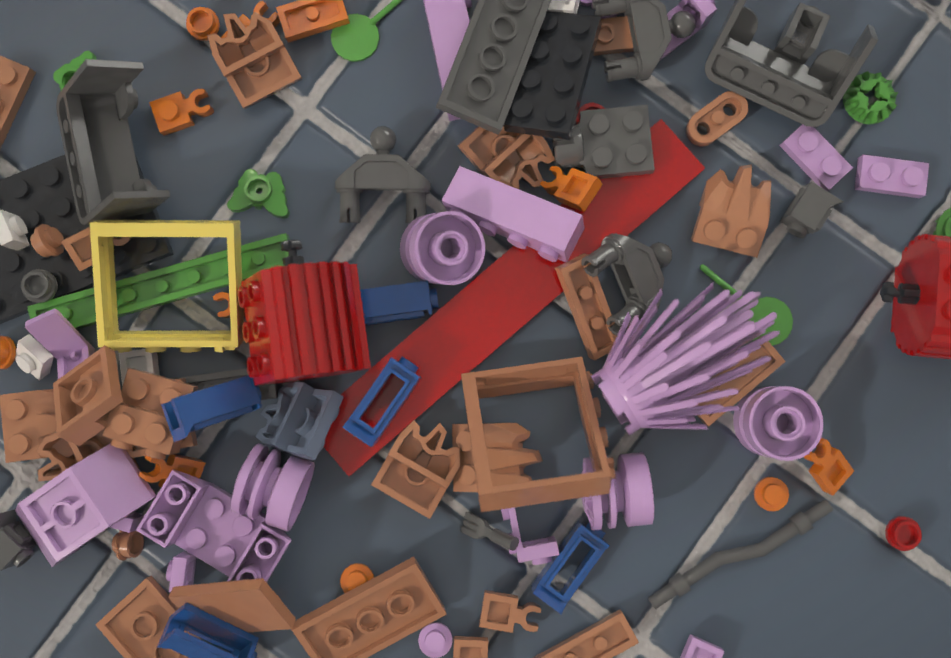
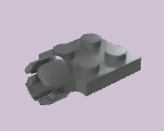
M648 105L580 111V123L574 126L571 139H552L553 150L555 151L554 162L560 168L580 167L585 173L594 175L599 179L653 174L655 170Z

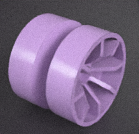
M454 211L432 213L416 218L407 226L400 242V255L405 268L416 279L420 281L428 280V283L457 285L472 278L481 267L485 256V241L478 225L465 214Z
M768 386L753 389L738 402L737 406L741 410L734 411L733 425L737 438L746 449L757 455L784 461L800 459L817 446L822 436L823 416L818 404L808 393L795 387Z

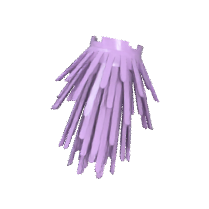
M712 282L657 332L679 305V300L675 299L641 339L638 338L658 311L657 303L663 295L662 289L659 290L641 320L636 315L628 329L627 326L631 316L629 312L627 313L603 368L591 375V378L595 385L598 384L603 392V398L620 424L629 423L625 427L628 435L641 428L709 430L705 424H688V422H695L694 416L741 410L738 406L724 407L721 404L697 406L698 403L735 395L739 392L738 389L731 388L700 395L697 394L753 372L752 369L771 360V357L763 356L710 379V377L737 365L739 361L747 358L749 353L762 347L759 345L780 334L779 331H772L741 347L764 334L766 329L774 324L773 320L777 317V314L772 312L756 323L749 321L753 317V312L749 309L758 304L761 292L751 291L740 298L742 290H738L730 296V291L726 289L692 315L701 307V303L705 301V296L714 288V282Z

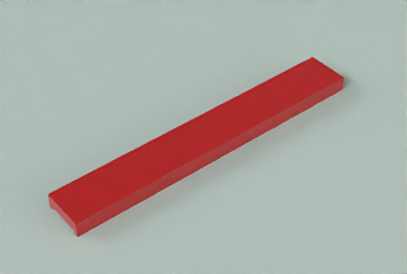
M662 119L650 128L655 168L653 174L599 179L603 185L585 212L563 203L560 205L581 214L585 227L568 261L583 253L591 254L601 247L602 240L609 234L630 235L705 169ZM513 245L340 394L344 398L339 407V414L332 422L325 437L324 448L348 476L354 474L399 435L413 420L415 421L462 380L461 374L470 373L563 293L564 291L555 268L566 262L559 259L556 262H552L541 257L535 249L528 246L525 249H521ZM403 356L419 367L416 374L422 378L376 445L370 447L342 428V426L353 414L389 362V359L392 357L399 361ZM392 373L361 417V420L374 428L405 382Z

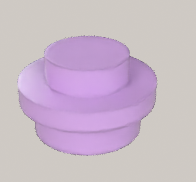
M432 622L423 627L418 638L421 651L431 658H439L446 655L452 646V634L449 628L439 622Z

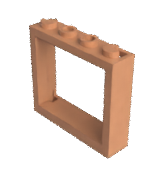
M582 357L461 374L481 512L610 494L611 479H616L613 457L607 458L605 448H608V435L605 426L599 427L597 418H601L600 403L598 397L592 398L590 389H594V381L591 378L592 373L590 374V371L585 370ZM574 385L594 472L492 487L479 399Z

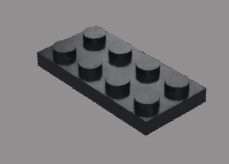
M546 12L503 127L505 131L564 140L571 139L602 26L600 16Z

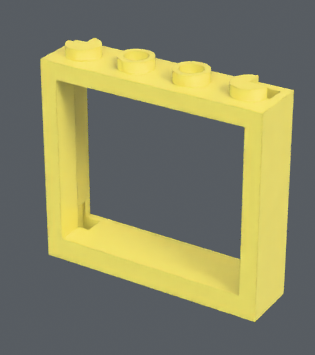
M98 220L90 222L98 348H102L105 345L114 351H118V353L132 351V347H145L146 352L157 353L166 351L167 347H180V352L191 353L201 351V347H214L215 352L223 353L225 350H235V347H239L244 342L242 332L244 310L240 307L238 301V289L241 287L242 282L240 220ZM113 237H227L231 330L119 331Z

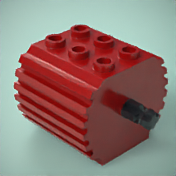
M922 234L916 236L915 240H911L908 247L904 248L899 266L895 267L894 282H884L880 290V296L884 302L891 303L893 301L891 332L895 334L896 346L898 349H901L902 353L911 356L951 359V236Z
M286 240L281 243V251L288 252V257L283 258V266H274L260 270L241 282V287L238 289V301L240 307L245 310L246 322H243L242 332L244 341L249 343L251 357L247 359V371L249 377L254 379V386L323 378L371 368L357 264H349V262L338 263V261L304 263V257L297 256V250L302 249L301 241Z

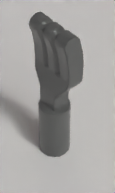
M465 513V519L462 522L463 525L460 532L475 539L487 537L490 541L511 551L516 550L519 544L517 537L497 528L492 529L485 519L473 513Z

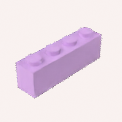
M423 0L442 90L470 22L467 8L472 7L471 0ZM447 113L449 121L460 119Z
M459 166L441 200L447 211L459 212L470 217L478 225L481 232L493 237L496 234L504 236L510 244L521 249H525L528 246L537 250L541 257L552 262H556L557 259L568 262L585 228L581 214Z

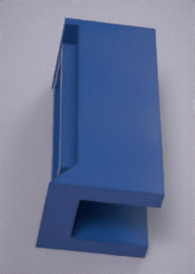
M428 280L360 290L365 325L424 318L427 312H429L431 317L433 309L439 308L436 288L430 289Z
M403 356L399 361L391 357L342 428L368 446L376 445L422 377L416 374L419 367ZM393 373L403 380L405 384L373 428L361 420V417Z
M249 375L171 399L170 402L161 404L174 442L186 438L190 432L263 407L261 404L260 388L257 385L254 386V380Z
M578 520L558 547L559 555L552 556L553 561L545 565L532 583L533 594L559 614H562L568 601L604 551L609 548L610 545L603 539L606 533L603 530H591L589 522L585 526ZM582 540L592 548L559 592L550 583Z
M186 602L169 617L157 648L171 649L188 658H257L255 649L259 638ZM184 630L187 631V632H189V633H191V634H193V635H195V636H198V637H200V638H202V639H204V640H206V641H208V642H210V643H212V644H214V645H216V646H219V647H221V648H223V649L229 651L230 653H228V652H226V651H224V650H222V649H220V648H217V647H215V646H213V645H211V644H209V643H207V642H205V641H203V640H201V639H199V638H197V637H194V636H192V635H190V634L184 632Z

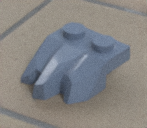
M291 381L278 390L279 400L277 404L267 405L261 412V415L267 419V425L261 428L255 437L262 443L289 455L315 460L318 453L324 447L325 437L332 422L339 414V407L344 397L333 390L314 389L306 383Z

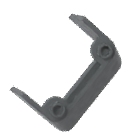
M735 0L706 60L705 73L708 79L805 126L817 127L824 124L830 118L878 42L875 28L869 24L866 26L849 55L840 50L828 49L821 52L811 67H808L752 41L758 28L757 15L753 10L744 6L746 0Z
M85 59L58 94L56 103L57 117L76 211L82 225H90V222L98 220L123 219L150 213L170 198L169 190H157L156 186L152 185L149 179H140L127 119L132 114L133 109H136L138 106V94L132 87V81L144 69L142 62Z

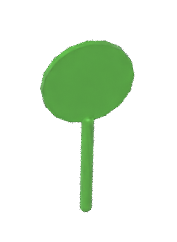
M393 0L372 19L357 13L348 14L350 24L334 28L331 33L332 46L336 53L344 60L352 62L364 61L371 57L377 50L380 40L379 31L375 24L403 0Z
M700 265V270L724 290H729L730 295L737 292L706 265ZM777 298L758 299V304L749 309L753 312V317L749 321L756 323L770 313L775 312L777 317L773 320L774 324L768 327L766 332L760 336H764L772 331H779L780 334L769 340L772 346L780 344L788 338L792 330L793 317L791 311L784 302Z

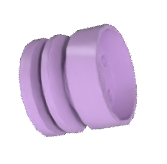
M258 443L249 453L237 475L231 500V511L241 515L248 508L247 516L254 520L263 508L267 507L266 524L288 532L296 522L306 499L314 474L315 463L304 458L290 456L282 468L280 467L281 451L274 449L268 455V446Z
M643 452L620 454L618 456L617 470H615L616 479H611L610 494L582 497L583 509L588 517L591 530L602 529L603 513L609 529L616 528L618 512H622L628 527L653 524V488L646 456ZM590 457L583 458L582 474L594 472Z

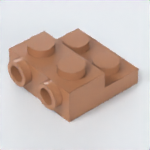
M105 345L53 383L57 436L63 440L81 446L106 428L105 414L122 403L116 354L114 350Z
M128 368L121 390L122 403L109 412L103 436L111 438V446L132 450L133 445L145 448L144 455L151 458L165 459L166 455L179 453L183 439L177 442L173 441L161 404L170 402L173 398L196 392L198 386L135 368Z

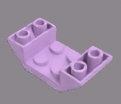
M110 443L72 465L19 502L15 512L50 565L54 567L107 528L156 497V494L148 482L139 476L140 470L125 449L113 447Z
M175 469L169 474L136 529L137 532L164 548L173 544L179 546L229 577L227 581L263 578L268 582L292 541L283 530L267 525L265 521L266 515L262 512L254 520L248 518V508L241 515L233 513L231 511L232 494L213 483Z

